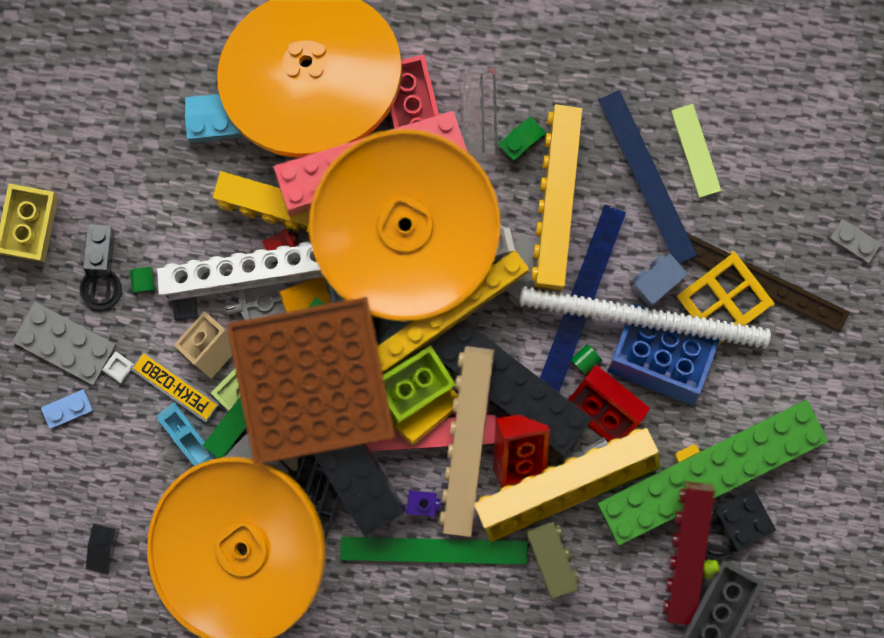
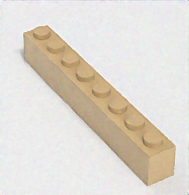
M466 346L464 353L459 354L458 367H462V374L457 376L455 390L460 391L459 399H454L453 413H457L456 422L452 421L450 435L454 436V443L449 444L447 458H452L451 467L447 466L445 480L449 481L448 489L443 491L442 503H446V511H441L440 525L444 526L443 533L471 537L473 530L474 503H476L494 355V350Z

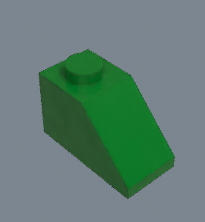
M529 117L501 140L497 148L514 164L546 132L532 117Z

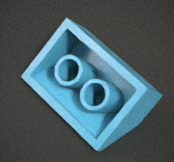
M219 94L185 98L186 133L190 143L244 137L230 121Z

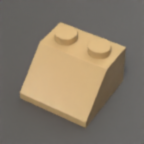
M205 311L202 312L174 345L211 379L232 356L228 331Z

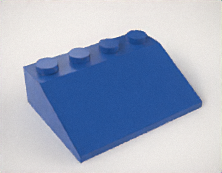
M636 303L633 304L635 308L641 306ZM626 322L607 372L694 406L703 388L719 343V338L713 340L712 337L706 339L705 336L700 338L698 335L691 336L690 333L684 335V332L681 334H677V331L671 333L670 330L665 332L661 328L656 330L655 327L653 329H649L648 326L642 328L641 325L636 327L634 324L627 325Z

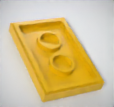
M451 388L393 425V428L413 446L453 414L454 399H459V395Z

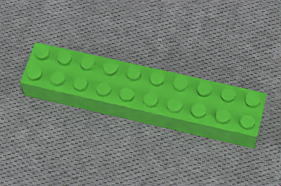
M803 400L596 504L616 544L620 545L675 518L676 511H681L682 503L678 502L679 489H684L685 481L713 484L715 498L828 442V439L808 400Z

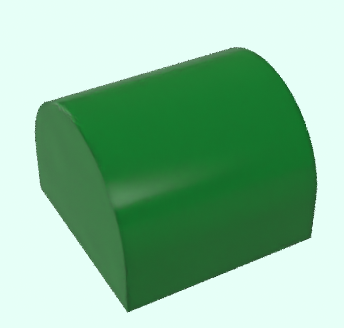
M152 267L129 270L133 294L156 291Z
M588 344L570 359L585 377L595 365H599L603 361Z

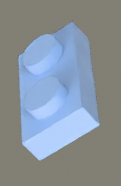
M84 389L41 407L49 429L93 411Z

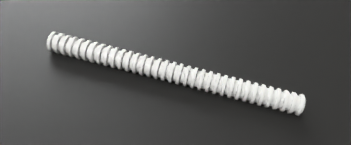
M523 286L519 298L521 307L527 305V308L534 306V309H538L540 307L541 310L549 309L550 312L556 310V313L563 311V314L569 312L570 315L575 313L578 317H581V315H584L585 318L591 316L592 319L598 317L599 320L606 319L607 322L613 320V323L620 321V324L627 322V325L634 324L636 327L641 325L642 328L646 326L649 329L655 327L656 330L661 328L665 332L667 330H670L671 333L677 331V334L684 332V335L690 333L691 336L698 335L700 338L705 336L706 339L712 337L713 340L719 338L720 341L726 340L728 343L734 341V344L741 342V345H745L748 343V346L755 345L757 348L762 346L763 349L769 346L771 338L769 328L763 330L762 327L756 329L755 326L749 327L746 324L744 326L740 323L734 325V322L727 324V321L721 323L720 320L713 321L711 318L706 320L705 317L701 319L698 316L692 318L691 315L686 317L682 313L677 315V312H673V314H670V311L663 313V310L657 312L654 308L649 310L648 307L644 309L641 306L635 308L634 305L629 307L625 303L623 305H620L619 302L613 304V301L606 303V300H602L600 302L599 299L592 300L590 297L584 299V296L577 298V295L571 297L570 294L565 296L562 292H559V294H556L555 291L549 293L548 290L542 292L541 289L534 290L533 287L527 289V286Z

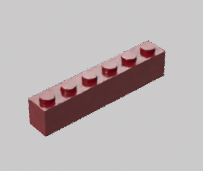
M685 481L684 489H679L678 502L682 504L681 511H676L675 525H678L677 534L673 533L672 547L675 548V553L669 559V570H672L671 578L666 580V592H669L668 600H664L662 613L666 614L667 623L689 625L698 608L715 494L713 484Z

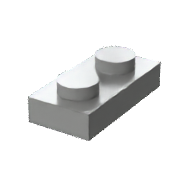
M841 219L829 238L867 264L881 245V243L844 219Z

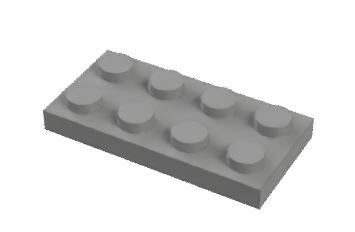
M35 301L12 341L92 385L96 384L103 371L102 369L116 347V344Z

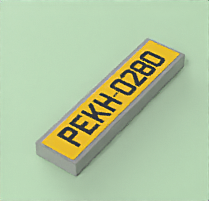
M143 351L130 369L206 423L220 405V403L146 351Z

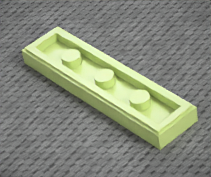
M691 104L671 110L698 198L721 192L694 105Z

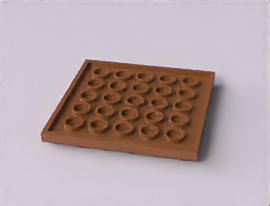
M368 296L226 324L254 464L395 438Z

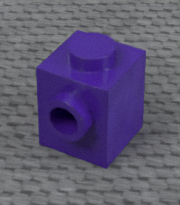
M409 490L406 514L434 517L435 512H440L441 498H436L437 493Z

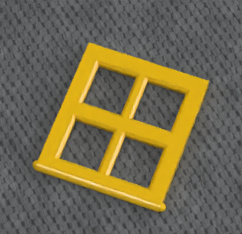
M731 251L730 256L676 296L692 318L694 316H698L699 319L702 317L707 318L724 305L734 318V325L740 323L742 326L748 324L769 307H774V302L734 251ZM734 265L745 281L727 294L715 278ZM708 284L719 301L701 314L689 297ZM750 286L761 302L743 315L731 299Z

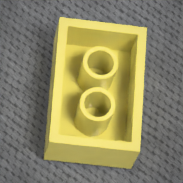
M8 183L0 222V255L45 263L59 195L52 191Z

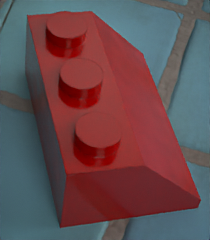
M598 365L594 366L568 399L593 419L588 427L602 438H605L607 442L616 438L623 439L627 437L641 423L651 409Z
M521 415L496 419L493 470L501 488L520 484L526 477H536L543 474V471L547 469L549 426Z

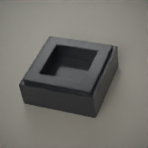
M196 297L173 300L175 321L198 318Z

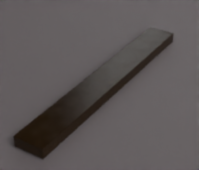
M687 233L697 254L690 261L711 270L731 255ZM742 260L774 302L840 333L850 313L849 311ZM734 265L720 274L738 284L745 281Z

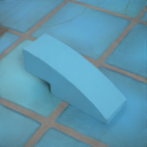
M173 402L156 415L157 420L194 466L209 460L218 459L217 456L202 446L205 440L176 402Z

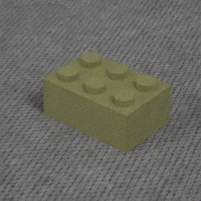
M549 522L525 531L550 598L554 599L577 590V584L581 582L576 569H571L569 565L572 557L568 547H563L560 539H563L564 536L558 524L554 525V522Z

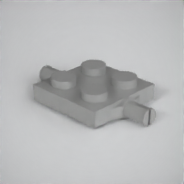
M285 283L239 290V303L225 306L226 310H228L226 311L227 315L241 312L245 320L284 313L285 310L278 291L286 288Z

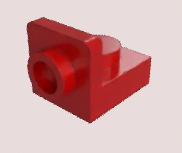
M286 228L281 233L262 241L267 251L276 250L279 246H289L291 248L299 244L293 231L288 233Z

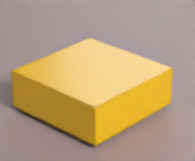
M693 444L675 453L673 456L678 463L700 451L697 445Z

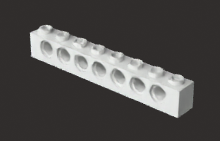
M311 242L301 243L297 247L279 246L276 250L271 251L260 249L252 254L235 253L227 258L215 256L209 258L208 261L190 260L187 264L183 265L172 263L166 264L164 268H157L159 295L165 301L325 276L317 262H314L315 256ZM301 258L299 264L291 265L294 259ZM278 261L274 269H269L272 262ZM255 265V269L252 272L246 273L249 266ZM233 268L229 276H224L227 269ZM206 272H210L209 277L205 280H202L203 274ZM188 275L187 280L184 283H180V279Z

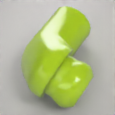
M705 560L703 577L710 580L713 579L714 573L720 572V566H718V561Z

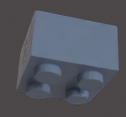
M670 253L666 257L661 254L650 264L652 269L648 272L643 269L632 279L634 284L631 286V289L648 308L688 275Z

